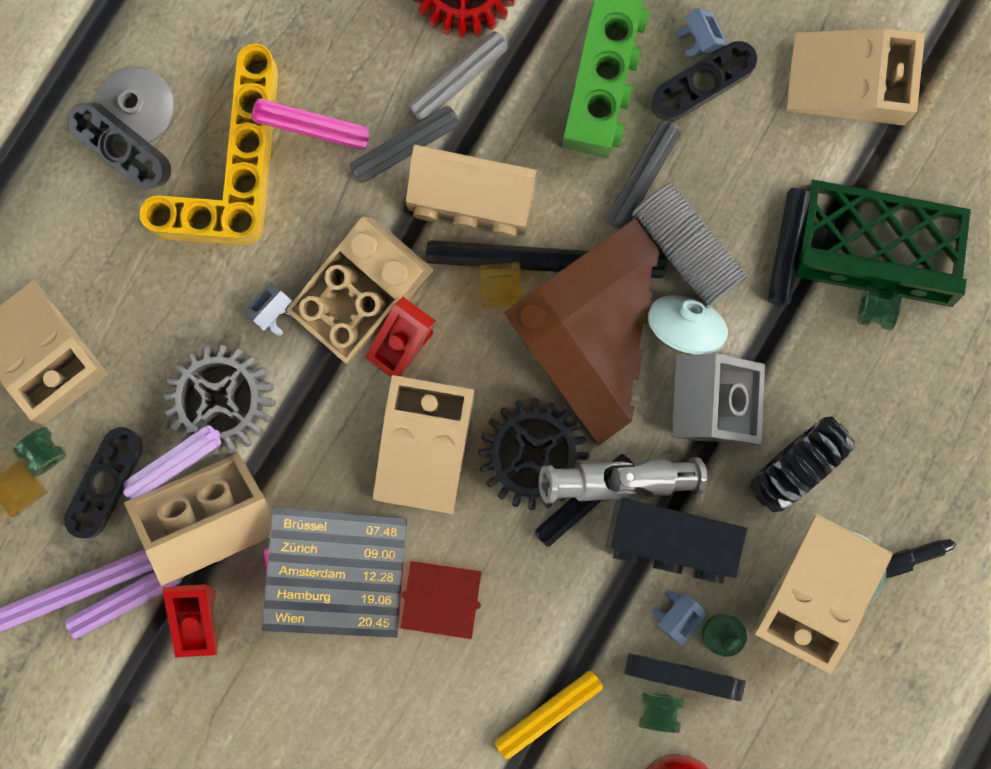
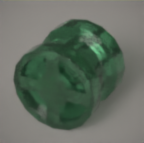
M866 285L859 304L858 324L868 326L871 323L880 324L882 329L893 330L901 307V292L897 290L881 292L876 286Z
M48 427L35 430L19 441L13 448L17 458L24 459L28 464L27 471L31 477H37L49 471L61 462L67 454L61 446H56L51 440L52 433Z
M715 614L708 618L701 632L702 641L706 648L712 653L723 657L734 656L741 652L747 640V632L743 623L736 617L726 614Z
M643 692L642 702L645 705V711L639 717L638 726L654 731L680 733L681 724L677 717L678 711L683 708L684 699L671 695Z

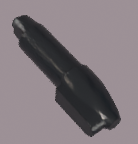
M951 539L937 540L912 549L892 554L886 568V578L914 571L913 567L916 564L945 556L946 552L954 550L956 543Z

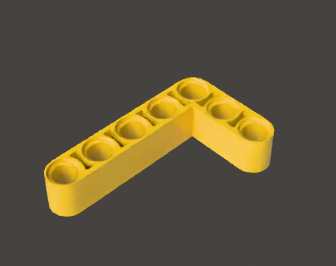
M257 43L249 44L243 47L237 56L223 200L161 195L146 199L139 211L140 220L157 238L245 246L257 242L261 237L264 227L273 127L255 123L252 113H247L244 109L246 104L252 99H264L276 103L278 67L269 49L264 45ZM259 60L267 62L266 68L261 73L252 74L248 72L253 62ZM253 137L259 139V146L255 151L250 153L241 151V145L246 139ZM250 176L256 179L252 190L244 193L237 191L238 182L242 178ZM164 209L170 210L171 216L169 221L162 226H154L153 219L156 213ZM205 212L211 214V221L207 227L203 229L193 228V222L197 215ZM240 216H250L252 223L248 230L240 233L233 231V224Z

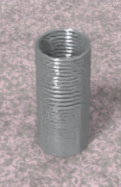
M669 182L645 199L633 211L632 216L645 229V232H648L647 235L653 238L652 241L656 242L662 253H665V257L671 260L670 263H673V266L676 267L675 269L678 270V273H681L683 279L689 282L688 285H691V288L694 289L693 291L696 292V295H699L701 301L707 304L706 307H711L743 282L748 274L742 271L735 258H732V255H729L730 252L724 249L717 236L711 233L712 230H709L708 225H704L705 222L701 221L698 214H695L694 208H691V205L683 198L681 192L675 189L676 186Z

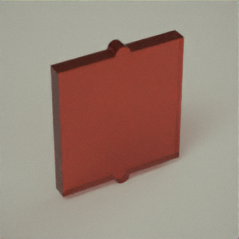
M411 561L407 588L401 594L405 602L400 629L472 639L476 609L481 607V603L477 600L482 571Z

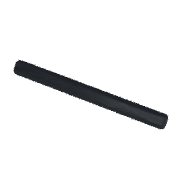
M430 240L426 245L425 258L429 264L560 272L588 251ZM658 255L657 267H652L651 278L660 279L664 276L666 270V260L662 255Z

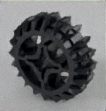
M532 399L531 411L529 412L524 411L522 401H516L515 409L517 415L512 417L509 410L503 407L500 410L505 420L502 425L496 419L491 418L489 420V426L497 431L495 436L489 433L481 434V440L492 445L491 449L482 448L478 450V456L491 457V463L481 465L480 471L481 473L494 471L496 476L486 482L489 488L494 487L499 482L503 484L504 487L497 495L499 499L503 500L509 491L515 493L512 500L513 507H518L521 497L524 496L529 497L528 509L535 510L536 498L541 497L539 488H525L509 479L523 470H533L540 476L541 467L536 465L534 461L524 462L518 467L515 466L522 461V455L526 454V451L523 450L525 443L521 437L534 449L539 446L543 447L549 442L551 443L544 449L545 454L540 456L544 459L541 464L542 466L549 465V453L562 442H565L567 448L565 469L574 468L576 460L584 461L589 459L588 452H576V446L587 442L586 436L573 438L571 434L579 429L580 423L575 421L566 427L563 422L567 419L569 411L564 409L558 418L552 416L551 414L555 407L553 402H548L544 413L538 411V399ZM530 421L541 422L551 426L556 432L543 439H535L520 424ZM510 431L518 444L519 453L515 459L502 468L499 461V448L504 436ZM558 498V499H559L561 502H563V501H565L567 498ZM543 500L545 508L552 507V503H545Z
M832 416L824 417L817 423H814L809 429H806L753 477L750 488L754 491L755 497L763 506L766 505L771 512L783 511L806 493H809L826 476L831 474L849 456V453L853 451L855 441L842 423H838Z

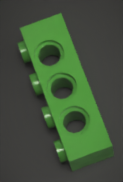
M594 0L562 148L609 158L611 147H620L625 124L617 122L620 108L628 109L633 85L625 83L628 70L636 71L641 47L634 46L637 32H645L650 10L642 8L644 0ZM617 28L623 31L626 37L620 41H613L606 36L605 32L608 29ZM601 66H610L616 70L617 76L613 79H603L596 70ZM596 103L603 104L609 110V114L604 118H596L589 113V106Z

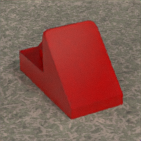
M402 297L393 306L365 358L390 377L392 375L401 377L432 337L433 331L431 328L436 320L405 297Z
M208 585L164 587L163 597L175 658L217 655L219 644L213 616L216 590Z

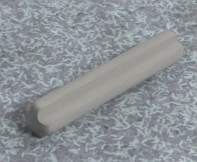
M496 31L492 32L412 100L409 107L413 115L421 121L435 113L508 49V44L502 35Z

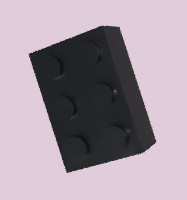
M621 498L615 501L605 549L613 550V559L640 564L643 557L654 560V569L682 574L683 567L694 570L693 578L723 584L725 577H737L747 528Z

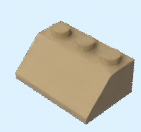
M414 145L406 196L408 211H413V216L421 220L435 222L437 217L453 220L454 226L463 229L476 230L477 225L493 228L492 233L495 235L516 238L517 233L523 235L526 233L535 191L537 170Z
M239 453L124 503L161 587L270 538L271 514L264 496Z

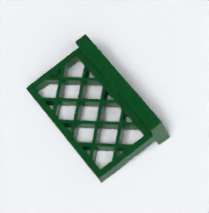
M812 179L809 187L810 200L796 278L953 307L965 295L967 279L963 278L971 209ZM819 193L834 196L842 208L827 217L817 204ZM861 202L873 203L882 215L867 224L854 207ZM902 209L913 211L921 221L919 225L908 232L894 216L895 213ZM845 213L849 215L860 229L846 239L843 238L832 223V221ZM815 216H816L817 219L820 221V222H819L818 224H816V225H814ZM940 217L958 219L957 233L949 239H946L934 224V221ZM886 220L899 238L884 247L871 229ZM823 227L837 243V245L829 250L811 247L813 234ZM924 228L929 231L939 244L926 254L922 252L911 238V236ZM864 235L877 252L869 258L859 257L849 244ZM956 241V245H955V249H954L951 244ZM902 242L917 259L908 266L898 264L889 253L890 250ZM944 250L953 262L952 274L937 271L929 258Z

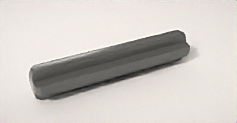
M450 106L443 107L352 161L350 164L351 171L360 183H365L412 155L414 145L425 147L457 128L460 123L456 113Z
M667 121L659 123L606 215V221L612 227L620 229L632 220L633 211L643 201L681 134L676 125Z

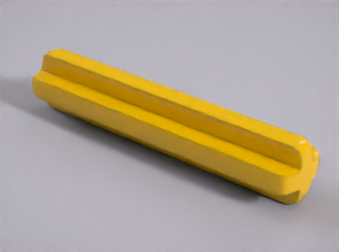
M587 671L498 737L495 741V746L505 759L513 757L600 692L603 688L601 681L594 672Z

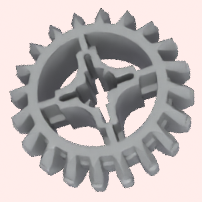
M220 344L217 349V356L215 357L210 346H203L202 353L204 359L200 360L194 352H190L187 355L192 364L189 368L180 362L175 365L177 371L183 375L179 380L174 377H168L167 383L176 387L175 393H164L163 398L167 401L175 402V406L168 407L164 412L168 417H180L170 426L173 431L178 432L187 428L182 435L181 441L187 439L209 422L213 423L221 416L226 415L234 419L239 424L228 431L220 432L221 445L211 452L214 455H220L224 442L227 451L233 454L237 452L236 439H239L245 447H249L252 445L251 439L247 435L250 430L260 437L264 434L263 429L258 427L256 423L259 419L269 423L272 420V416L262 412L263 406L273 407L276 404L274 399L263 397L264 393L274 390V384L271 382H259L267 376L268 371L266 368L261 367L252 372L258 359L251 355L242 362L244 357L243 349L236 347L229 358L228 346ZM226 367L236 370L231 377L226 376L218 383H210L201 377L207 371L215 368ZM245 379L248 381L251 390V404L247 414L241 409L237 401L238 393L243 388L241 383ZM193 386L202 398L201 405L196 411L198 416L195 420L189 409V396ZM206 387L220 394H224L227 391L228 395L224 396V398L228 399L227 404L233 408L234 412L218 405L212 407L215 401L211 400L213 395L206 390Z

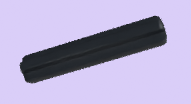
M790 188L787 192L768 295V302L774 305L787 306L792 298L810 200V192L803 188Z
M620 454L612 461L632 463L631 467H635L634 463L624 454ZM605 469L604 481L607 488L612 490L609 487L608 479L613 469ZM572 497L535 530L536 537L546 547L551 546L602 500L578 501L576 497Z

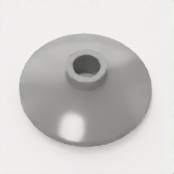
M130 67L113 73L102 83L95 98L96 103L105 107L148 143L158 139L168 129L174 116L175 102L170 87L161 76L145 68ZM134 96L138 98L135 107H125V101L129 97ZM116 134L113 137V140L127 145V141L122 135Z

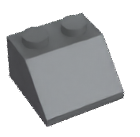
M716 353L676 355L672 437L705 442L761 445L765 364Z

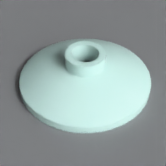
M682 295L661 297L651 305L648 313V322L654 334L665 344L685 353L695 355L714 353L724 345L728 335L726 323L721 315L712 307H706L707 304H704V302L692 297Z

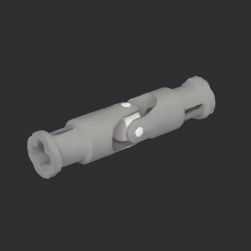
M691 457L688 462L671 463L668 459L647 460L636 467H631L632 463L624 461L576 464L574 468L554 469L552 465H544L540 470L539 490L545 503H554L556 498L576 497L578 501L628 498L634 494L647 497L670 496L673 491L690 490L692 494H701L704 492L707 483V470L700 457ZM605 469H613L608 479L609 487L612 490L608 489L605 484Z

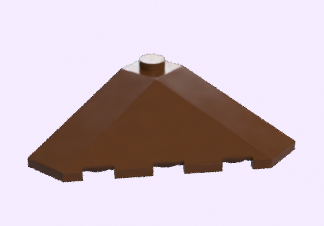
M636 218L503 312L504 316L598 445L631 423L634 406L630 405L634 380H639L643 349H639L643 323L648 324V313L653 293L649 292L652 267H657L659 250Z

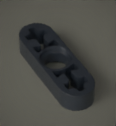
M734 41L661 84L656 89L652 99L654 114L662 121H677L744 81L752 74L757 64L755 49L747 42ZM733 53L738 58L746 57L747 60L743 65V70L740 66L736 65L727 70L723 77L721 69L730 63ZM699 72H708L715 79V87L710 91H700L695 87L693 77ZM684 82L688 94L679 99L676 106L677 110H673L671 106L664 108L661 105L665 98L664 94L667 93L670 98L679 95L684 88L680 83Z
M96 102L79 103L71 108L67 121L72 134L135 185L143 189L160 187L169 180L171 165L166 156L101 104ZM84 114H92L90 121L97 128L85 127L87 120L83 117ZM101 128H108L104 132L99 130ZM116 134L122 135L127 141V152L122 157L116 155L112 150L111 142ZM135 158L140 161V162L130 163V162H132ZM153 162L152 171L156 176L148 178L146 176L148 169L142 163Z
M118 427L110 430L104 436L65 513L64 524L72 536L89 539L98 536L103 531L124 490L123 483L131 476L143 451L142 439L135 431ZM127 435L129 437L127 444L132 447V450L129 454L123 452L120 454L116 462L117 464L124 465L122 472H120L116 467L103 464L105 457L108 460L114 461L118 453V449L113 446L116 439L123 440ZM103 471L111 473L115 480L113 490L106 495L98 494L93 486L94 478ZM86 495L93 500L105 502L103 509L100 506H94L90 513V518L95 521L93 527H84L81 531L79 529L81 522L76 519L77 514L87 513L92 502L84 501Z
M628 653L624 674L735 701H742L746 680L633 653Z

